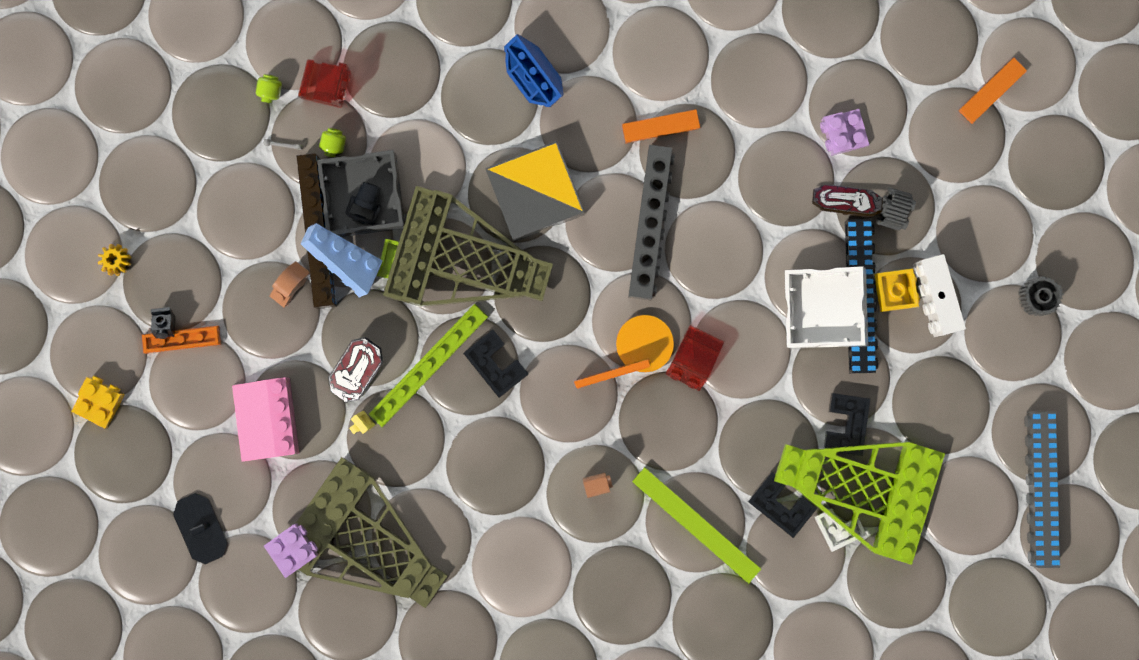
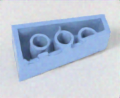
M317 223L308 227L301 242V245L318 261H322L328 267L327 269L335 273L346 286L354 290L358 297L369 293L383 260Z

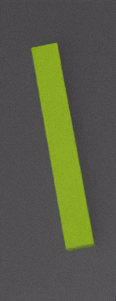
M474 304L378 403L369 415L381 427H384L486 321L488 316Z
M645 467L633 479L632 482L748 584L760 572L761 568Z

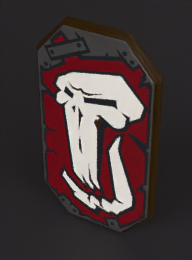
M825 184L813 189L812 204L826 212L872 217L882 212L883 198L868 189Z

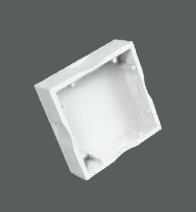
M845 267L830 270H785V294L788 305L786 319L787 348L868 346L866 268Z

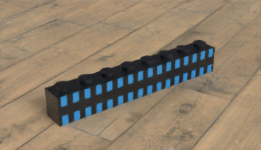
M848 219L845 221L846 267L866 268L868 346L848 347L849 374L876 373L879 365L878 358H875V350L878 349L877 338L875 339L877 320L874 319L877 302L873 297V293L876 292V282L873 281L876 265L875 262H872V255L875 254V244L872 243V235H874L875 228L874 224H871V219Z

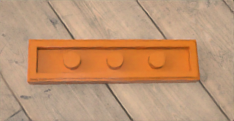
M1012 58L958 111L971 124L974 123L1027 70L1015 58Z
M695 109L622 124L626 144L700 129L697 110Z
M219 326L176 330L174 337H167L166 339H155L152 333L142 334L143 352L148 354L221 345Z
M649 358L577 379L574 383L578 389L649 368L651 362Z

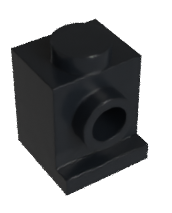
M171 308L151 309V332L155 339L174 337L175 315Z

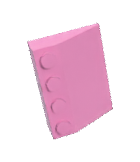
M283 377L233 385L241 460L250 461L299 454L290 378Z

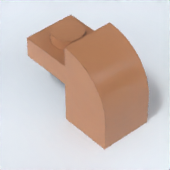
M295 261L274 282L270 297L285 308L290 303L294 293L305 284L310 272Z

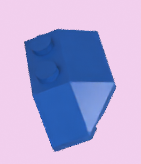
M516 34L504 46L507 73L529 103L551 107L564 95L561 76L538 46L521 35Z

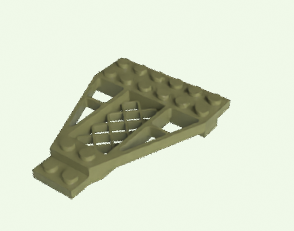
M416 186L383 296L420 307L519 298L523 296L543 301L553 264L535 259L527 252H524L453 197V195ZM452 203L474 219L469 235L444 228ZM477 222L506 243L508 247L474 237L473 234ZM451 237L456 246L446 251L442 241ZM455 238L464 240V242L458 244ZM470 242L474 252L464 256L460 247ZM440 244L444 252L436 256L437 249ZM474 244H478L483 247L477 250ZM488 248L493 257L483 262L479 252ZM458 249L462 258L452 262L448 253ZM492 249L502 252L495 255ZM506 253L511 263L502 267L497 258ZM476 254L481 263L471 268L467 258ZM446 255L450 265L440 269L436 260ZM495 260L499 269L489 273L485 264ZM465 261L469 270L459 275L454 265ZM433 263H435L438 270L432 268ZM513 265L508 279L504 269ZM483 266L487 276L478 280L473 271ZM452 267L456 275L443 271ZM501 271L506 281L496 285L492 276ZM471 272L475 281L462 276ZM431 275L455 282L451 299L423 301L426 286ZM490 278L493 286L481 282ZM461 283L494 292V295L455 299L458 285ZM507 283L506 290L499 288Z
M344 457L340 458L296 522L307 531L306 537L310 542L313 541L318 548L317 553L319 555L298 569L307 576L400 597H410L424 608L428 606L448 576L432 565L428 557L423 553L375 478ZM371 484L387 506L378 521H375L356 507ZM388 511L392 513L411 544L381 525ZM359 517L361 528L351 530L349 519ZM363 520H365L366 522H368V523L371 524L372 526H370V527H364V522H363ZM346 521L348 531L339 532ZM375 528L377 539L367 541L365 530ZM362 531L364 542L353 543L352 532ZM379 531H381L388 537L380 538ZM348 533L350 544L340 546L338 535ZM334 537H335V539H336V544H337V545H335V544L332 542V540L334 539ZM391 539L393 550L383 552L381 541ZM378 542L380 553L369 554L367 543ZM395 542L404 548L396 549ZM364 544L366 555L356 557L354 546ZM351 547L352 556L341 548ZM327 548H330L348 561V565L340 577L313 572V568ZM407 550L409 561L398 563L397 552ZM394 553L395 564L385 565L383 554ZM380 555L382 566L372 568L370 557ZM367 558L368 567L357 559ZM408 564L404 572L400 574L399 565ZM354 565L382 586L352 581L343 577L349 568ZM396 566L398 577L387 579L386 568ZM383 569L384 578L373 570ZM397 580L395 585H393L389 581Z

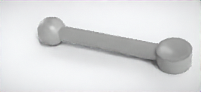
M269 139L263 141L265 146L274 145L297 150L303 149L301 145L272 142Z

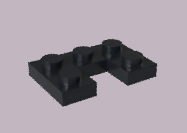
M491 330L463 354L498 398H500L528 376L529 373L517 359L503 371L498 367L490 356L505 344L496 332Z
M831 393L829 412L847 415L845 434L826 431L824 448L864 445L870 398ZM863 450L839 451V453L863 456Z
M770 472L747 502L794 538L816 511L817 507L803 496H800L793 507L788 510L776 500V497L786 485L775 482L776 474Z

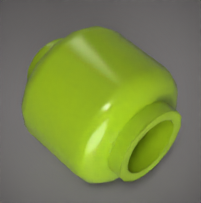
M263 74V77L258 78L256 95L261 97L262 102L272 103L273 100L280 98L282 82L278 80L279 77Z
M328 128L327 131L322 132L319 148L325 151L324 155L336 157V154L343 153L346 141L345 135L342 134L343 131Z

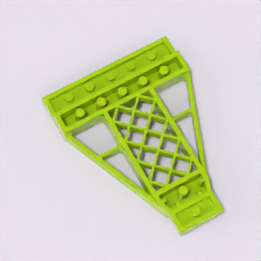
M905 441L806 450L785 444L774 481L793 487L871 552L912 565L945 453ZM903 446L895 474L875 468L874 463L879 448ZM873 449L867 465L836 456V453L839 451ZM834 460L847 464L838 468ZM831 461L835 470L826 475L822 465ZM853 466L863 468L864 470L856 474ZM849 467L853 476L844 480L840 471ZM870 471L882 474V476L874 479ZM867 472L871 482L862 486L858 477ZM837 473L841 482L832 486L828 477ZM885 478L889 487L880 491L876 482ZM855 479L859 488L850 492L846 483ZM825 480L829 489L821 493L817 483ZM843 485L847 495L838 498L835 489ZM873 485L877 494L868 497L865 488ZM861 491L866 500L857 504L852 495ZM889 491L887 500L885 501L883 494ZM832 492L835 500L823 496ZM880 497L883 506L875 510L871 501ZM850 498L854 506L841 501ZM826 501L852 509L853 516L850 526L848 527L832 514L821 502ZM868 503L871 511L859 507ZM860 513L881 519L873 546L854 532Z

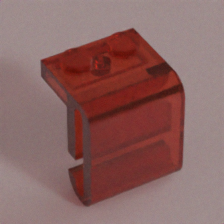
M308 59L298 97L342 108L351 78L350 68L347 64L340 62L336 66L324 62L318 64L314 60Z
M689 325L674 359L666 371V375L688 385L692 389L700 391L716 363L724 341Z

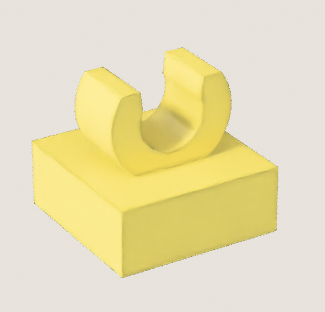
M363 410L351 418L354 425L349 429L353 434L359 431L364 434L371 430L375 424Z

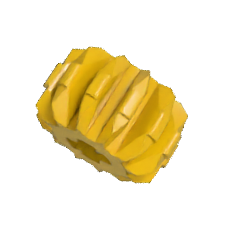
M109 244V249L103 247L104 254H98V257L102 258V260L97 262L98 265H103L101 270L103 272L107 271V274L110 276L113 274L120 276L121 271L126 273L127 269L125 266H131V263L127 262V260L132 258L131 255H126L128 249H122L120 244L116 246Z

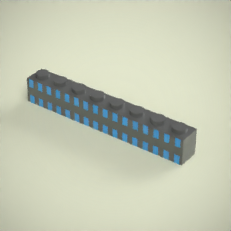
M1027 412L1024 424L1027 427L1025 445L1028 447V454L1025 456V463L1028 466L1026 484L1029 488V493L1026 494V502L1029 505L1027 523L1030 530L1027 533V541L1030 544V551H1028L1027 555L1030 566L1035 568H1060L1056 412Z

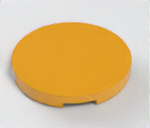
M640 315L628 320L619 330L616 339L618 356L625 365L650 359L651 366L649 368L637 371L644 373L653 372L664 366L670 359L674 347L673 336L669 327L662 320L650 315Z

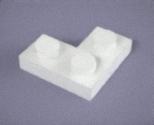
M829 508L828 510L835 515L833 509ZM824 512L814 516L831 552L857 540ZM858 518L854 532L863 537L867 534ZM851 520L845 522L848 527L851 524Z

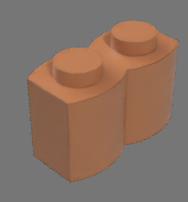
M605 473L583 478L587 498L609 493V488H613L610 475L606 476Z

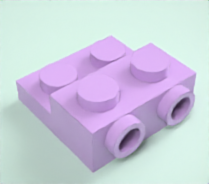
M859 109L845 113L840 112L822 118L820 128L822 133L826 135L825 146L827 151L831 153V156L869 146Z
M298 523L292 525L264 545V548L285 578L319 555L316 544L308 540L306 537L307 531Z

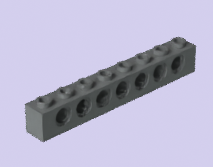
M649 145L628 298L651 301L652 296L656 297L657 285H654V278L659 276L660 266H656L657 259H661L662 247H659V242L664 239L665 229L661 227L662 221H666L667 210H664L665 202H669L670 191L666 190L667 183L671 184L672 172H669L670 165L674 164L675 154L672 153V148ZM656 163H662L665 166V169L663 171H657L654 165ZM655 181L660 182L662 189H653L652 183ZM657 200L660 207L653 209L650 207L649 202ZM655 219L657 226L650 228L647 225V220ZM647 237L653 238L655 241L654 246H646L644 239ZM644 256H649L652 259V264L645 266L641 259ZM647 275L650 282L643 285L639 282V277Z

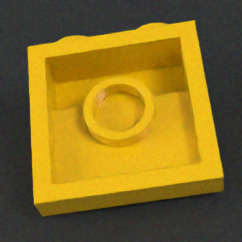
M913 269L874 274L880 312L919 307L920 296L916 290L917 277Z
M97 376L86 377L71 412L107 429L125 394L121 393V389L117 386L103 384L104 380Z

